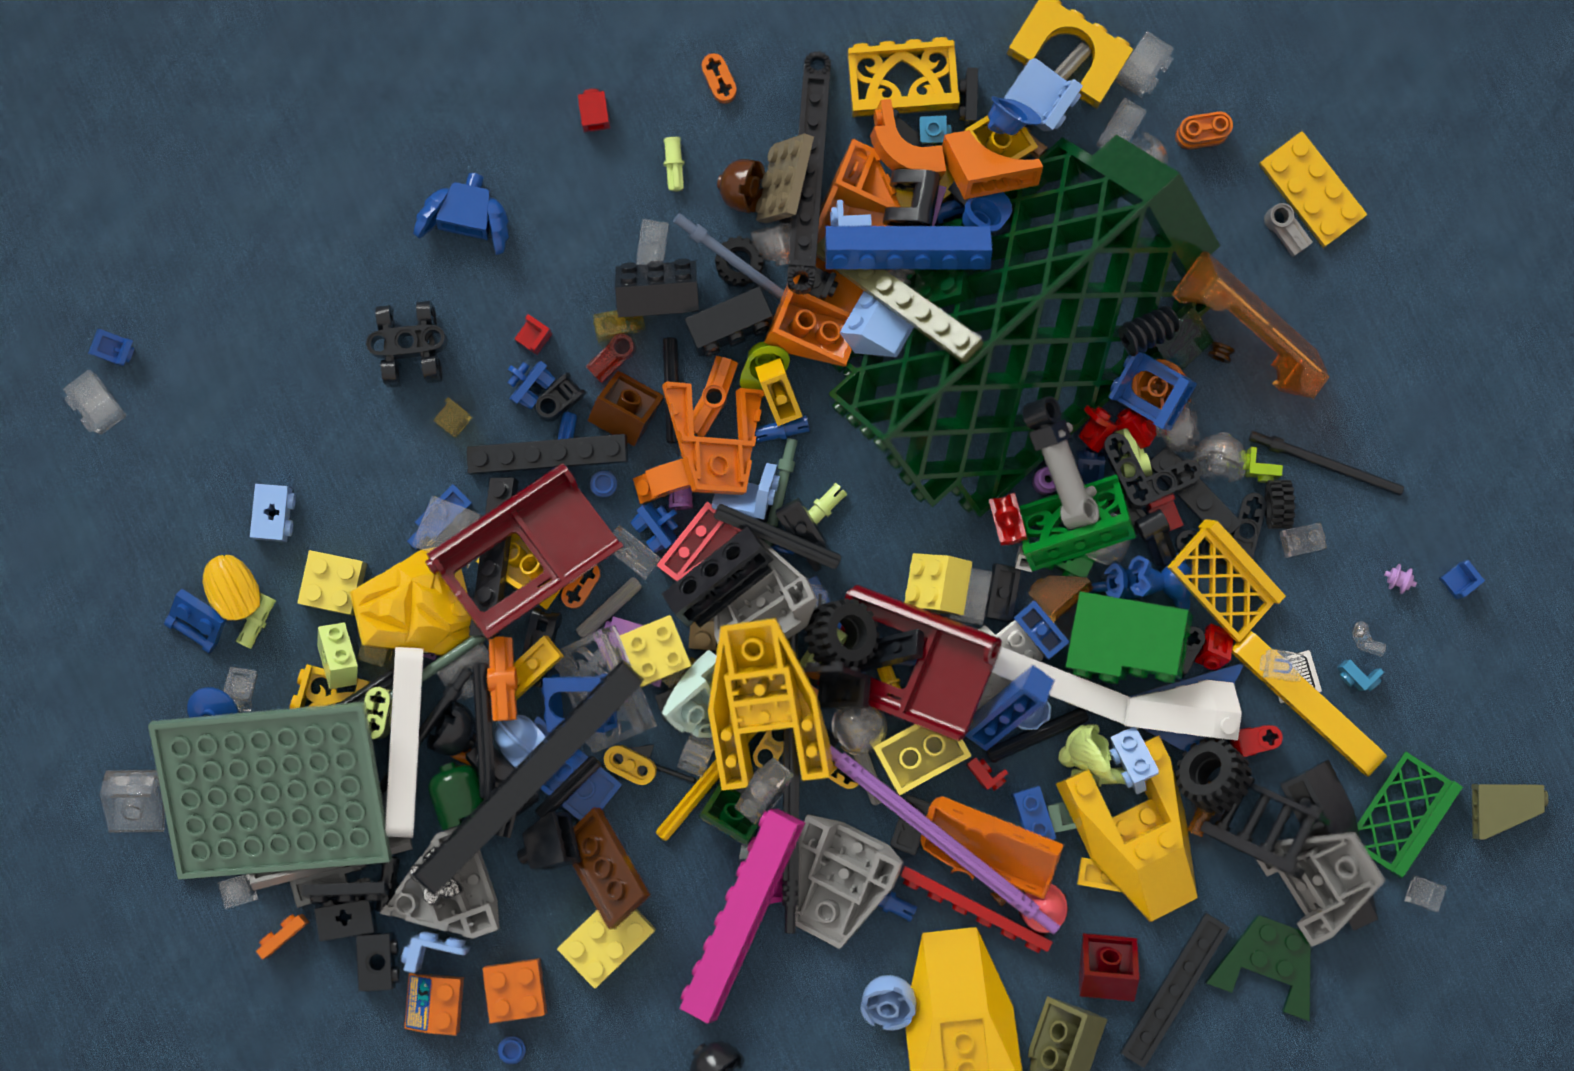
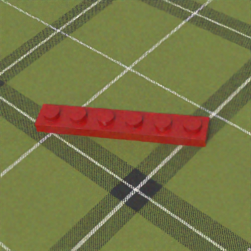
M904 865L900 876L905 878L903 884L914 890H917L919 886L928 890L927 896L942 903L943 899H946L953 903L951 908L965 916L968 911L977 915V922L989 928L992 924L1002 928L1000 933L1014 941L1017 936L1026 940L1024 946L1037 953L1041 949L1048 952L1052 944L1051 940Z

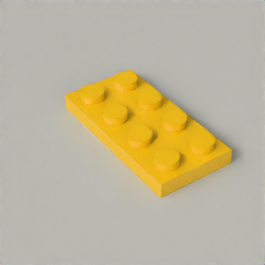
M1303 131L1258 164L1323 248L1368 215Z

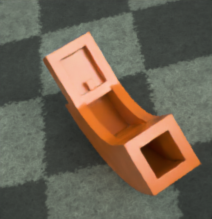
M891 99L880 100L877 109L874 110L875 126L870 137L872 145L881 161L892 171L895 169L935 171L941 175L940 180H942L946 173L942 145L918 147L906 142L897 131Z
M683 458L645 471V474L633 478L640 504L649 503L668 494L691 488Z

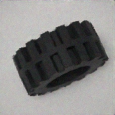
M737 236V238L731 237L728 241L722 243L731 252L743 251L747 253L751 259L750 266L761 273L763 255L758 245L752 242L750 238H742V236ZM716 254V269L724 282L730 283L735 287L737 285L743 287L754 282L742 272L733 271L729 267L728 262Z

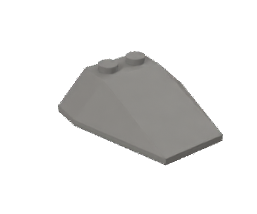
M759 537L757 538L773 558V561L768 564L772 572L714 617V634L717 643L719 642L722 625L774 618L777 619L784 635L788 639L807 627L816 605L817 598L809 581Z
M806 815L805 825L799 837V886L795 926L841 949L892 890L903 862L890 845L844 822Z
M1355 833L1308 837L1297 857L1299 860L1297 865L1306 870L1301 880L1257 860L1266 876L1278 871L1301 907L1305 916L1297 925L1311 947L1332 938L1385 881ZM1294 839L1278 840L1274 847L1276 849L1274 854L1280 857L1284 853L1287 854Z

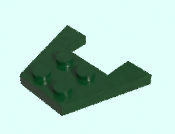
M1257 915L1205 983L1232 993L1241 967L1291 985L1282 1011L1310 1021L1311 945L1301 930Z

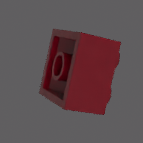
M1083 933L1079 970L1080 997L1135 1001L1139 983L1137 938Z

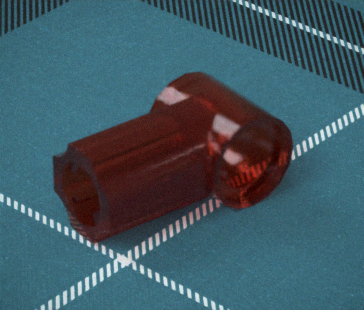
M617 334L586 367L603 383L626 360L633 357L636 351L634 341L626 334ZM621 340H626L630 344V348L625 354H619L616 351V345Z

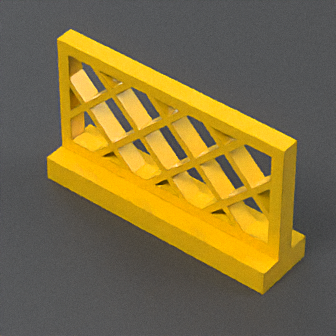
M1205 519L1198 526L1200 531L1167 568L1236 642H1240L1274 603L1279 604L1286 595L1218 521ZM1205 538L1209 542V555H1198V544ZM1209 558V574H1198V559ZM1216 558H1223L1227 562V574H1216ZM1185 559H1192V575H1184L1178 568ZM1216 577H1227L1226 593H1215ZM1233 577H1241L1243 579L1244 592L1233 593ZM1198 578H1209V593H1201L1198 590ZM1226 596V612H1218L1215 609V597ZM1233 596H1244L1243 611L1233 612ZM1250 596H1258L1264 602L1257 611H1250ZM1233 615H1243V627L1238 632L1232 627Z

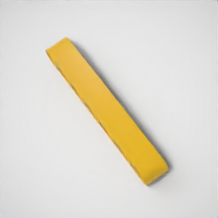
M1249 631L1240 642H1236L1233 645L1232 654L1361 773L1369 777L1385 760L1387 755L1293 668L1287 674L1270 672L1271 669L1287 671L1289 665L1283 662L1272 661V658L1283 659L1255 633Z

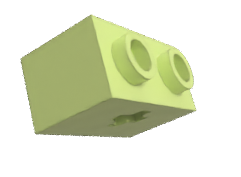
M345 622L318 627L317 647L329 689L357 685L358 665Z

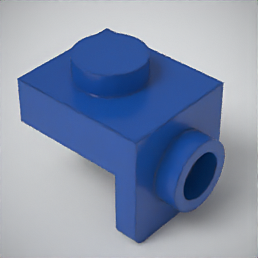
M97 328L88 354L123 366L125 361L129 362L133 355L134 347H131L133 340Z

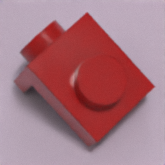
M1131 408L1122 410L1117 415L1118 419L1114 423L1117 426L1115 432L1127 428L1140 449L1149 447L1159 432L1153 421Z

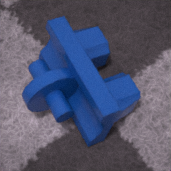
M538 361L527 376L524 374L530 366L525 362L518 369L512 365L508 368V371L513 374L507 382L510 386L514 387L519 380L522 381L509 398L515 404L519 402L521 405L532 409L539 398L529 390L532 384L536 382L547 390L555 380L553 375L546 369L547 365L542 361Z
M651 502L637 509L638 514L633 518L631 524L639 533L649 527L655 534L646 541L651 551L655 553L664 548L671 547L678 539L673 532L678 528V525L673 520L678 512L675 509L667 512L663 505L656 509Z

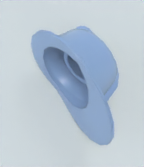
M517 715V720L497 721L495 741L503 755L515 767L545 738L541 730L525 715Z

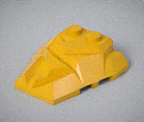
M434 548L414 553L404 561L397 563L382 574L350 591L362 645L395 650V647L423 648V652L443 656L471 637L469 635L470 616L438 573L433 575L425 564V561L428 560L426 554ZM462 569L455 573V578L467 593Z

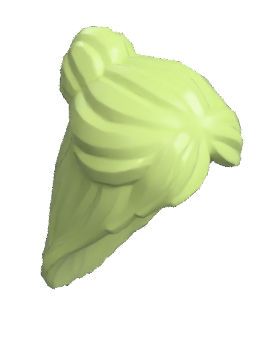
M1080 725L1068 736L1066 746L1062 747L1059 751L1058 760L1063 766L1069 768L1075 766L1084 771L1089 769L1096 777L1115 782V777L1110 771V761L1112 759L1110 757L1108 740L1098 734L1100 732L1098 725Z

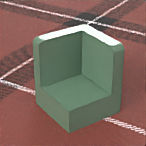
M1064 802L1046 805L1055 833L1077 828Z

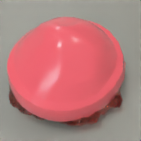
M1051 884L1044 899L1022 891V893L1040 906L1039 910L1060 925V927L1062 926L1069 910L1065 893H1062L1054 884ZM1018 911L1026 925L1034 932L1039 933L1041 936L1051 933L1033 918L1028 919Z

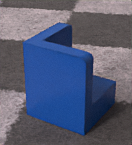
M1469 560L1459 562L1439 578L1456 600L1464 598L1485 582Z

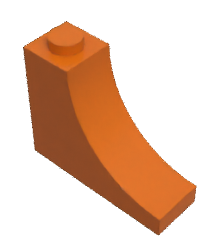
M970 130L944 135L942 144L944 160L964 200L1039 185L1043 169L1040 159L1020 160L994 153L980 144L971 134Z

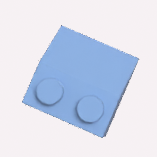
M863 291L842 327L840 334L854 353L897 357L914 327L877 301L873 296Z

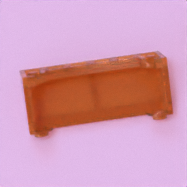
M1203 251L1171 295L1183 304L1187 302L1207 304L1216 311H1222L1227 308L1279 354L1271 364L1278 373L1277 380L1272 384L1281 392L1314 399L1329 379V374L1318 350L1209 252Z

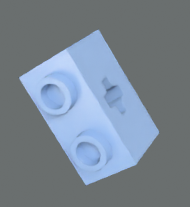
M255 484L250 538L287 542L288 536H292L293 521L289 519L290 509L294 510L296 495L292 493L290 487ZM275 508L279 511V515H275L272 518L269 516V511H274Z

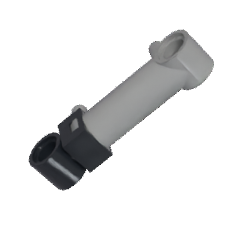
M1052 396L1027 403L1023 408V418L1026 425L1034 430L1029 434L1035 450L1041 449L1062 503L1061 518L1064 525L1072 530L1096 523L1099 519V509L1092 498L1097 493L1096 488L1089 486L1085 489L1067 439L1071 437L1072 425L1068 422L1066 423L1065 419L1060 420L1061 408L1058 401Z

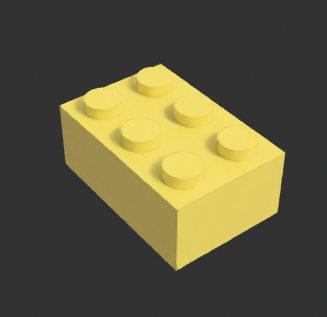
M917 724L872 747L898 795L909 791L971 757L963 739L957 741Z
M636 909L616 929H608L597 910L557 949L595 989L656 928Z

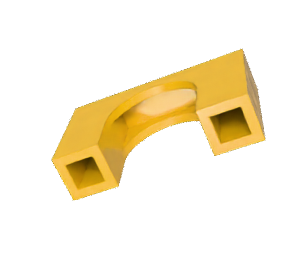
M1038 0L1009 46L1007 55L1026 66L1030 59L1036 58L1043 45L1050 38L1059 34H1071L1081 38L1091 49L1092 65L1081 82L1083 86L1079 91L1081 94L1080 99L1097 109L1129 59L1133 48L1129 47L1130 44L1121 37L1114 38L1109 35L1102 25L1097 23L1091 24L1086 21L1085 17L1077 10L1071 9L1070 11L1061 6V1Z

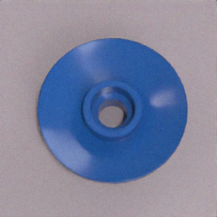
M205 687L195 691L187 704L189 718L239 713L236 703L227 693L212 687Z

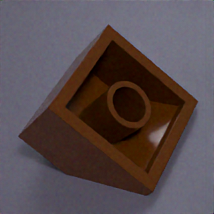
M618 370L597 397L587 421L612 435H627V443L635 447L662 403L664 395Z

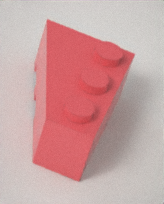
M708 501L657 564V567L675 582L742 531L715 519V509L712 508Z

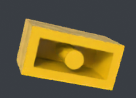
M781 358L755 367L777 426L803 417Z

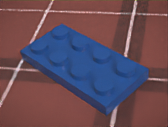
M538 716L533 723L546 737L550 733L547 732V724ZM578 749L540 789L551 795L589 756ZM600 767L561 806L581 820L593 807L603 810L623 784Z

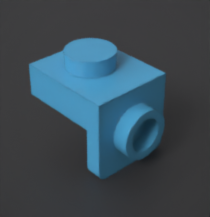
M921 116L919 119L921 144L940 146L943 144L944 135L952 133L951 125H947L946 116Z
M1350 659L1343 661L1337 667L1341 672L1340 678L1348 686L1354 685L1359 691L1367 689L1372 691L1380 684L1382 680L1379 677L1384 673L1381 668H1378L1366 676Z

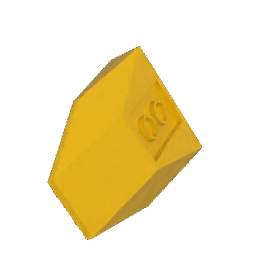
M977 927L922 933L911 983L916 997L915 1016L911 1019V1023L905 1027L910 1071H1022L1013 1005Z

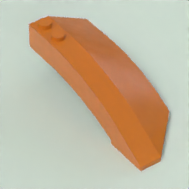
M855 139L851 140L820 207L817 244L825 237L826 226H831L830 212L831 208L836 206L837 200H843L844 216L871 215V226H886L883 224L885 209L888 207H901L896 197L897 192L895 188L890 186L891 179L888 174H885L880 163L881 159L875 149ZM816 256L817 268L830 274L831 272L837 274L834 281L839 284L833 297L827 296L825 301L808 293L803 295L795 294L787 285L764 343L783 348L788 354L845 367L852 349L842 337L840 331L864 290L835 269H826V263ZM801 275L794 277L793 281L795 284H797Z

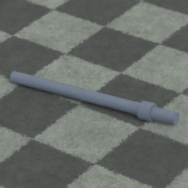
M680 213L675 217L673 222L688 232L692 240L696 243L701 242L781 301L784 293L783 289L708 235L707 230L700 224L695 225Z

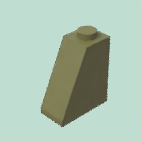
M1472 784V839H1487L1544 813L1545 807L1548 805V793L1544 790V785Z

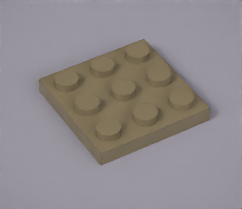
M804 133L778 142L770 148L767 157L769 161L768 171L765 172L761 183L762 187H764L762 197L758 199L756 204V213H758L756 221L766 224L796 215L814 136Z

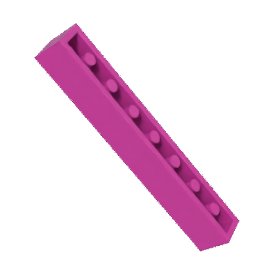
M778 808L764 812L760 818L758 826L761 828L757 837L754 836L748 845L747 851L749 855L746 861L740 864L736 872L738 879L735 886H732L726 894L725 901H727V904L714 921L715 931L704 943L703 950L705 953L692 970L694 977L691 984H688L682 992L681 999L683 1002L680 1009L707 1024L718 1019L804 828L805 822Z

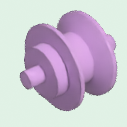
M1398 564L1390 572L1385 571L1384 576L1388 577L1387 583H1389L1390 590L1394 586L1400 587V593L1403 594L1405 590H1409L1411 586L1415 587L1417 582L1413 581L1414 575H1412L1411 568L1404 572L1401 571V564Z

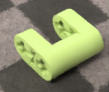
M382 687L370 689L365 696L364 702L368 713L371 739H383L391 731L392 697L389 693L391 690H386ZM377 697L386 698L385 703L377 702ZM374 709L378 712H384L383 716L373 714ZM372 723H376L377 725H380V729H379V730L372 729V728H371Z

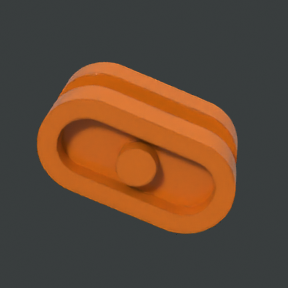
M1220 111L1189 116L1182 121L1175 134L1176 142L1181 148L1187 150L1219 145L1231 133L1233 121L1227 113Z

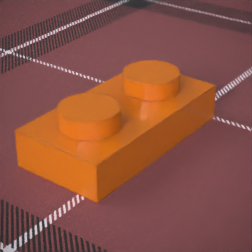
M291 914L280 924L282 929L274 935L270 932L259 942L261 947L256 950L257 954L262 960L268 958L305 927L309 920L304 914L296 917Z

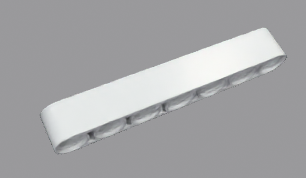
M395 647L385 829L388 837L413 838L423 648Z
M1001 647L992 674L1014 681L1029 667L1035 665L1055 680L1049 696L1123 725L1125 724L1128 698L1131 697Z

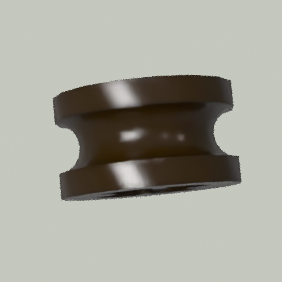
M1212 342L1213 350L1208 352V356L1223 363H1230V355L1234 354L1235 349L1220 342Z

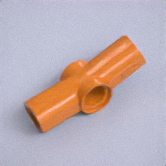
M716 356L706 387L693 410L694 434L705 437L720 410L725 406L726 398L738 366L737 362L725 357ZM712 391L719 392L722 395L721 401L717 404H711L707 401V395Z
M505 636L489 639L490 668L487 669L488 690L491 693L492 718L493 721L517 720L515 691L518 689L516 666H514L513 639Z

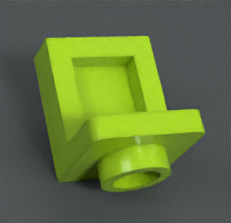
M1250 447L1247 453H1243L1241 468L1245 469V477L1258 478V482L1267 483L1268 480H1277L1282 476L1283 465L1256 463L1257 447Z

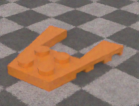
M665 382L662 384L692 492L743 495L746 493L752 460H750L751 452L756 442L755 431L757 422L760 421V404L762 397H764V391L746 388L736 390L738 440L694 436L692 384Z

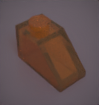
M1048 575L1045 579L1040 578L1033 583L1028 594L1031 600H1035L1054 622L1078 602L1079 592L1089 593L1093 590V586L1087 577Z

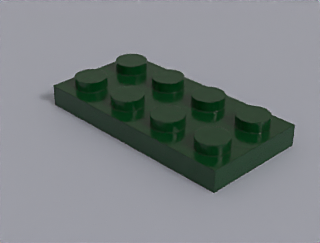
M962 218L935 226H964ZM917 269L914 291L938 308L966 301L969 269Z

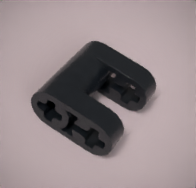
M893 170L890 186L901 191H913L911 207L886 208L883 224L886 226H932L941 175L931 170Z

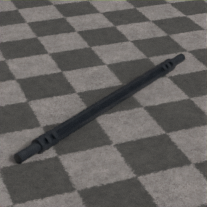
M796 633L787 640L799 663H801V658H798V633ZM791 727L784 728L783 812L799 819V758L794 728ZM799 839L782 874V906H785L784 933L787 934L795 933L799 886Z

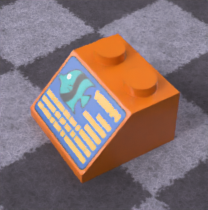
M409 973L404 1029L432 1034L457 1035L460 1032L464 977Z

